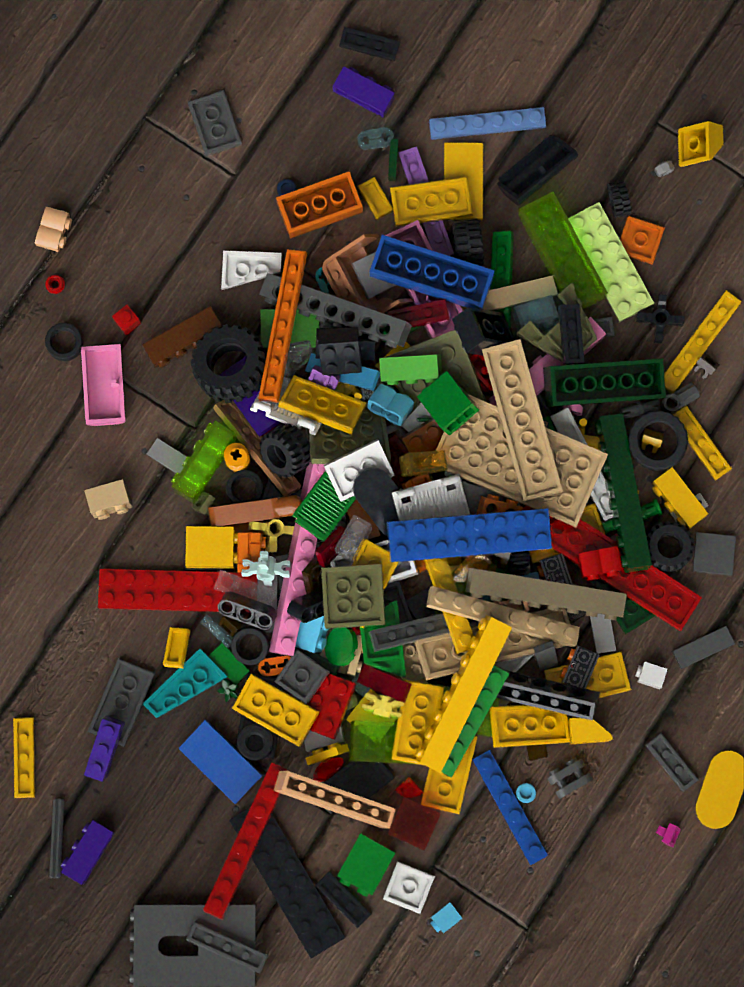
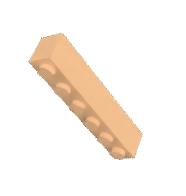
M279 771L274 787L276 792L379 828L391 827L396 810L395 808L289 771Z

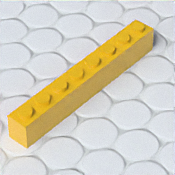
M488 615L480 620L478 624L479 630L476 636H473L470 640V649L467 654L463 655L460 661L461 667L458 673L456 672L451 679L452 685L449 691L447 690L444 693L440 709L438 708L434 713V722L431 727L427 728L424 734L425 740L422 745H419L415 753L416 761L440 773L512 627Z

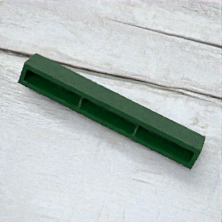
M623 414L600 416L595 423V433L599 435L600 439L598 450L608 454L602 470L606 472L607 476L605 487L610 492L609 508L614 513L612 524L613 528L617 529L616 545L621 550V564L624 567L625 573L648 570L652 564Z

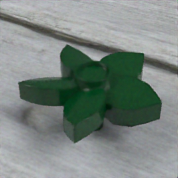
M223 679L222 687L217 691L220 694H225V701H229L231 696L235 699L239 696L234 691L238 688V684H231L227 679Z

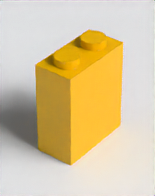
M186 526V568H234V563H237L238 552H234V544H238V532H235L234 527Z

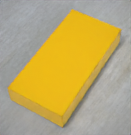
M375 177L358 186L376 220L393 212L391 204Z
M170 627L163 660L164 667L184 668L190 636L189 629Z

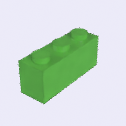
M441 354L379 358L381 382L387 381V385H398L401 380H406V384H416L418 379H425V383H433L442 374Z

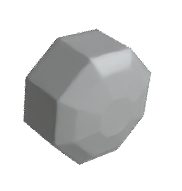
M663 161L655 167V172L658 177H663L674 171L675 167L672 161Z

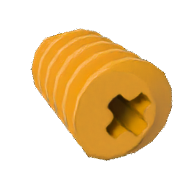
M232 443L226 447L224 459L227 467L233 472L246 470L250 465L248 449L241 443Z

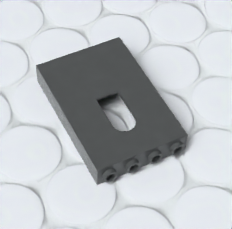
M134 905V909L130 911V920L134 921V929L130 930V942H134V950H130V962H133V970H130V983H133V987H255V971L198 946V956H165L160 953L158 943L164 936H188L195 921L256 949V905H229L223 920L203 911L205 905Z

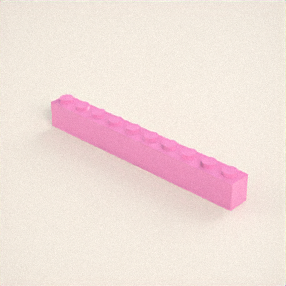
M310 462L307 466L301 492L302 500L305 499L325 472L324 464H311ZM296 522L287 559L291 562V568L286 567L285 571L290 572V578L284 577L277 616L268 651L286 656L294 655L301 622L287 613V607L293 599L306 594L302 571L314 558L318 539Z

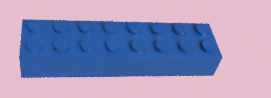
M549 509L387 522L390 562L552 549Z

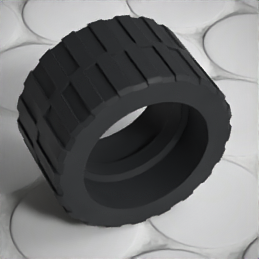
M662 410L650 411L647 414L641 415L630 429L628 438L630 452L635 461L644 468L652 471L670 469L683 459L687 451V430L679 418L672 415V413ZM652 423L667 424L676 434V448L670 456L664 459H652L644 454L640 447V435L644 428Z

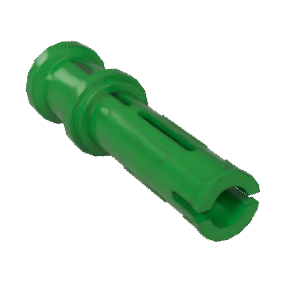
M656 498L652 502L641 506L643 522L657 514L659 516L662 515ZM612 519L602 522L606 534L617 530L613 528Z

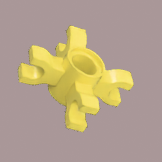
M274 518L264 523L249 522L248 530L262 531L267 537L265 551L274 553L277 552V537L282 534L293 535L294 526H285L279 518ZM272 523L275 524L277 528L274 534L270 531V525Z
M365 694L366 699L370 700L368 705L363 704L362 706L365 711L373 712L374 715L390 718L391 716L396 719L398 717L401 718V713H398V709L400 706H404L403 702L378 694L376 697L373 694Z

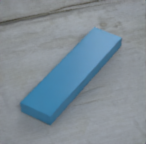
M311 353L305 372L311 374L314 365L321 367L320 359H315L316 354ZM362 366V373L335 374L334 376H341L339 382L374 391L380 372Z

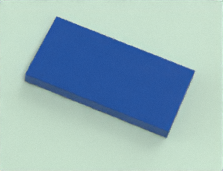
M207 719L178 748L234 804L263 776Z

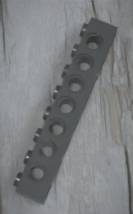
M267 273L259 295L265 298V302L272 305L276 304L281 277ZM301 285L299 296L303 295V300L297 305L299 314L309 317L310 314L314 315L316 320L323 323L331 321L333 326L337 328L358 327L359 336L364 333L373 341L379 342L380 339L386 341L385 344L390 347L396 348L397 345L404 347L412 327L408 322ZM320 301V307L314 310V305ZM337 307V313L332 316V310ZM355 314L354 320L349 322V316ZM372 320L371 327L366 328V323ZM390 326V331L384 334V328Z

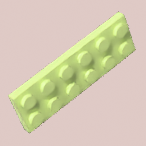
M600 202L565 220L619 322L654 305L649 292Z

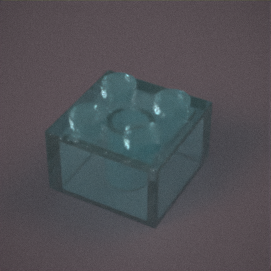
M552 295L515 306L513 310V318L518 331L527 322L531 321L538 330L543 329L546 332L555 326L559 319Z

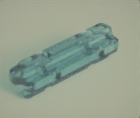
M206 615L201 620V624L206 628L208 627V630L219 641L221 640L222 644L227 648L230 647L233 638L227 635V632L216 622H213L209 615Z

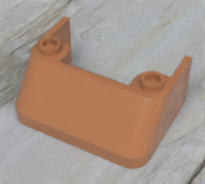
M378 233L363 234L323 262V272L336 297L388 315L387 311L401 309L414 302L412 298L398 299L395 302L390 298H382L377 301L375 296L367 299L351 263L369 255L365 246L380 236ZM355 314L349 316V322L354 320ZM369 320L366 323V326L371 325L373 323L372 320Z

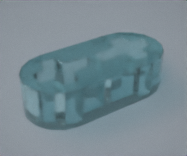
M387 127L363 131L357 137L358 146L363 150L387 147L390 145V140L393 139V132ZM382 133H386L387 136H390L388 137V141H384L383 138H377L382 137ZM364 136H367L368 139L374 138V140H370L369 144L365 145L364 142H361Z

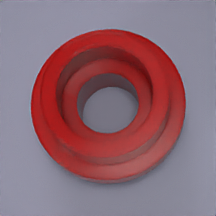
M51 275L46 279L45 286L48 292L59 294L64 290L65 282L61 276ZM58 282L59 286L53 288L52 283Z

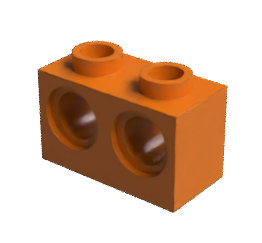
M488 494L487 497L481 496L476 514H488L486 508L489 504L494 505L492 513L506 512L510 508L512 511H522L523 507L518 506L517 501L506 499V502L499 501V496Z

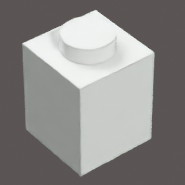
M644 662L642 666H638L635 676L638 677V683L661 689L667 669Z

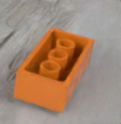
M350 172L276 197L277 205L290 239L363 213V206Z

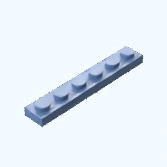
M544 107L429 119L431 140L546 128Z

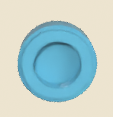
M523 783L516 789V797L522 803H530L536 796L534 786L529 783Z

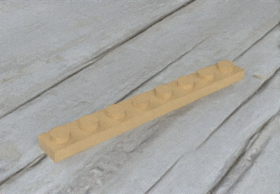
M435 586L429 588L426 607L480 621L488 615L512 627V631L573 648L577 646L580 629L578 626Z

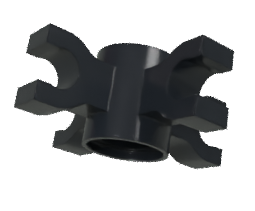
M659 294L657 299V310L653 314L638 312L636 322L651 323L655 328L654 343L658 344L663 342L664 328L667 325L683 327L685 316L669 314L666 310L667 295ZM662 315L665 318V322L658 323L655 317Z

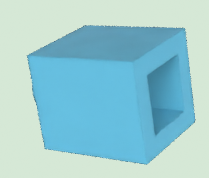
M449 902L431 916L433 921L430 924L437 933L440 930L442 933H445L459 922L462 917Z

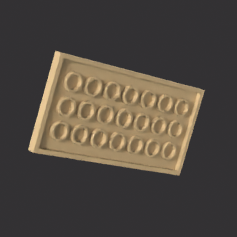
M469 395L479 408V411L450 436L445 432L443 433L430 465L453 475L460 474L462 479L517 501L534 510L549 509V516L577 527L608 454L545 427L563 492L524 502L498 407Z

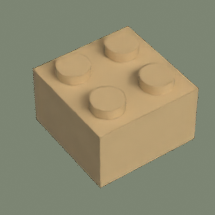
M123 479L84 490L90 512L98 520L110 517L109 514L126 513L129 511V508H132L127 486Z

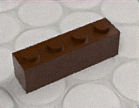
M210 306L142 345L154 367L163 368L170 363L169 360L175 357L181 358L192 347L196 349L197 346L195 344L199 339L201 341L204 339L203 335L206 332L211 333L213 328L218 327L220 329L222 325Z

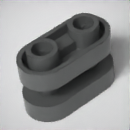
M575 757L566 763V768L560 770L558 767L549 772L550 777L547 778L551 785L557 783L560 790L555 792L559 799L594 780L590 773L583 774L581 768L586 765L582 759L578 760ZM574 773L577 780L567 785L563 778Z

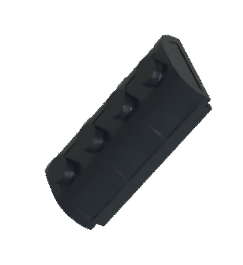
M550 135L500 176L497 185L508 199L520 206L569 163L578 157V153L556 135Z

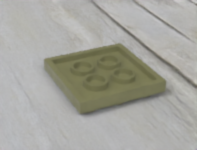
M382 564L321 568L325 629L386 625Z

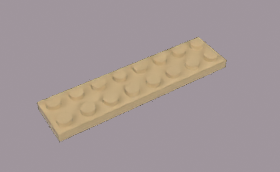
M521 340L482 349L523 501L527 502L563 492Z
M560 607L559 611L546 609L531 613L570 624L565 608ZM478 626L471 628L473 636H476L479 630ZM511 630L495 663L535 654L534 647L549 641ZM450 633L415 642L426 680L458 673L461 667L460 661L463 655L468 653L466 651L457 654ZM553 642L555 649L566 646Z

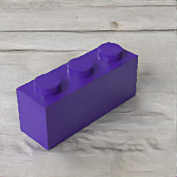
M343 66L333 84V92L383 118L395 98L392 88L387 85L381 86L377 84L373 78L360 75L352 67L346 68Z
M107 715L102 718L84 776L102 782L107 778L125 724L124 721Z
M94 820L91 823H86L82 830V833H84L81 840H76L71 849L74 852L70 858L66 857L61 865L63 868L61 873L81 885L85 884L115 834Z

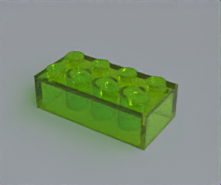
M216 420L213 424H208L204 431V438L202 441L198 440L193 447L194 453L191 457L187 456L182 464L184 468L181 473L177 472L171 481L174 492L192 504L196 502L224 460L226 447L237 440L233 431Z
M351 721L349 761L420 765L391 759L397 723Z

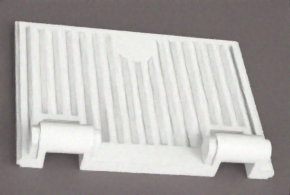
M283 378L280 399L291 379ZM259 394L250 408L254 412H257L258 409L265 411L266 417L284 424L289 423L292 426H296L299 430L302 426L310 429L309 433L312 435L317 434L322 424L278 407L279 403L260 401L258 399Z
M460 474L392 492L399 521L470 515ZM455 485L456 489L447 491L446 486ZM410 496L411 502L402 504L401 499Z

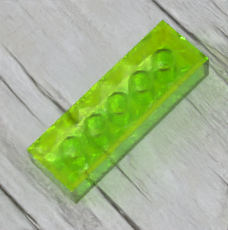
M554 192L519 208L517 215L550 276L553 275L559 293L572 283L575 287L574 291L577 298L582 303L581 307L583 310L607 298L608 292Z

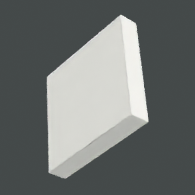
M397 861L383 899L420 914L435 876Z

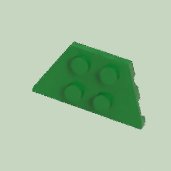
M397 600L385 607L386 625L365 626L364 629L360 627L363 658L366 665L405 678L403 646L374 652L369 632L372 630L400 624Z

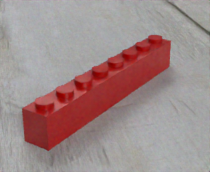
M271 763L203 909L205 913L223 920L281 793L274 791L279 771L289 770Z

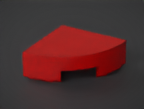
M410 777L395 789L399 795L406 798L417 797L423 793Z

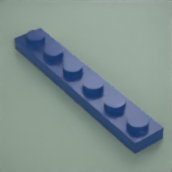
M489 750L472 759L529 864L532 865L547 857L548 855L491 751Z

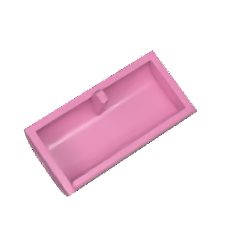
M121 344L81 347L86 425L104 426L125 423Z

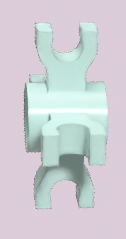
M260 551L258 562L243 559V566H249L250 568L247 570L242 569V576L247 577L257 574V579L264 581L265 586L273 585L272 580H274L275 575L290 578V572L283 569L285 567L291 568V562L285 560L276 563V559L269 556L268 551Z

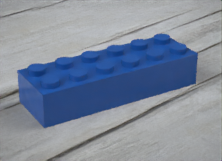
M382 235L370 268V277L441 300L445 299L448 302L466 308L483 309L495 270Z

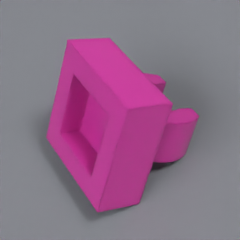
M669 823L667 829L659 826L656 833L663 837L662 842L664 844L674 847L681 829Z

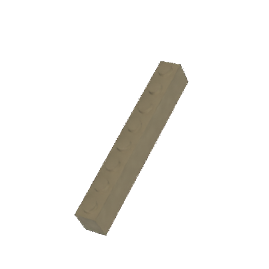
M469 568L465 592L471 593L470 597L482 599L483 595L490 596V600L502 602V598H506L512 604L521 605V601L529 602L528 606L540 608L542 604L548 605L547 609L559 611L561 607L567 608V613L578 614L579 611H585V616L597 617L598 614L605 615L604 619L610 620L623 617L627 596L625 593Z

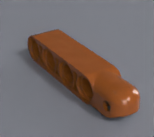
M298 495L208 507L211 527L292 516L303 500Z

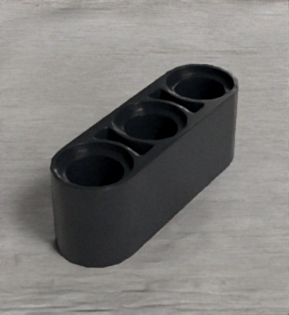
M323 588L293 599L287 607V613L303 623L324 616Z
M226 592L218 604V610L222 615L263 630L271 628L277 616L274 607L234 592ZM225 602L231 603L232 606L227 605Z

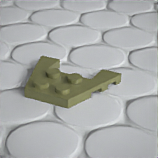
M570 283L557 296L565 305L579 304L583 351H585L597 340V337L588 317L584 314L581 307L582 303L574 291L575 287ZM531 321L527 322L516 332L519 337L563 362L560 322L553 326L545 335Z

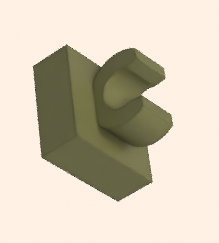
M202 491L191 508L209 516L208 507L219 505L214 502L215 498Z

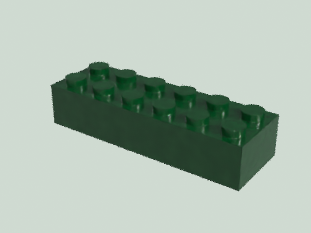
M663 359L543 367L546 407L666 398Z

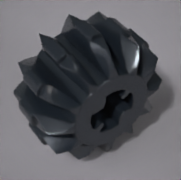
M529 551L511 552L509 564L512 575L524 576L530 573Z

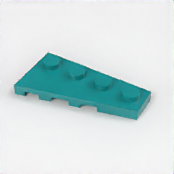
M199 649L184 663V668H179L143 705L156 718H159L228 677Z

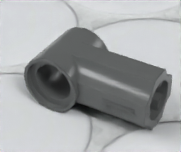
M691 382L674 393L667 395L660 404L661 410L674 414L680 408L700 397L699 392ZM666 401H673L675 408H668Z

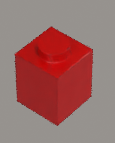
M125 305L112 316L114 322L126 336L141 324L139 318L128 305Z

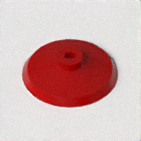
M335 756L322 761L313 773V780L323 782L331 778L343 766V759Z

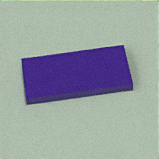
M247 356L219 376H231L239 372L245 365ZM259 390L258 392L253 391V396L250 398L246 396L242 398L243 401L237 402L233 400V402L257 435L261 437L281 422L266 417V412L260 409L257 412L250 410L260 392Z

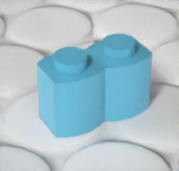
M380 384L368 400L367 408L374 414L385 417L391 423L401 426L413 410L414 401L406 394L397 393L391 386Z

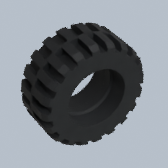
M226 324L220 329L215 327L212 329L213 332H206L203 335L204 339L202 341L199 339L195 344L197 349H193V359L191 360L193 375L201 389L216 401L221 402L224 399L225 403H232V400L240 402L243 401V397L247 396V398L253 396V391L258 392L260 390L267 355L259 338L255 333H251L250 329L246 327L242 329L240 325L235 324L233 327ZM239 351L247 355L245 365L236 374L231 376L214 374V365L223 354Z

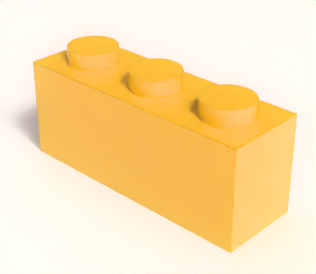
M673 467L653 481L652 485L654 487H652V490L658 497L661 496L664 499V505L670 513H675L678 517L676 521L680 526L684 525L689 530L708 515V512Z

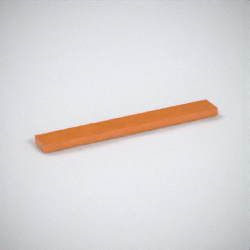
M287 249L258 397L260 401L279 403L307 258L306 251Z

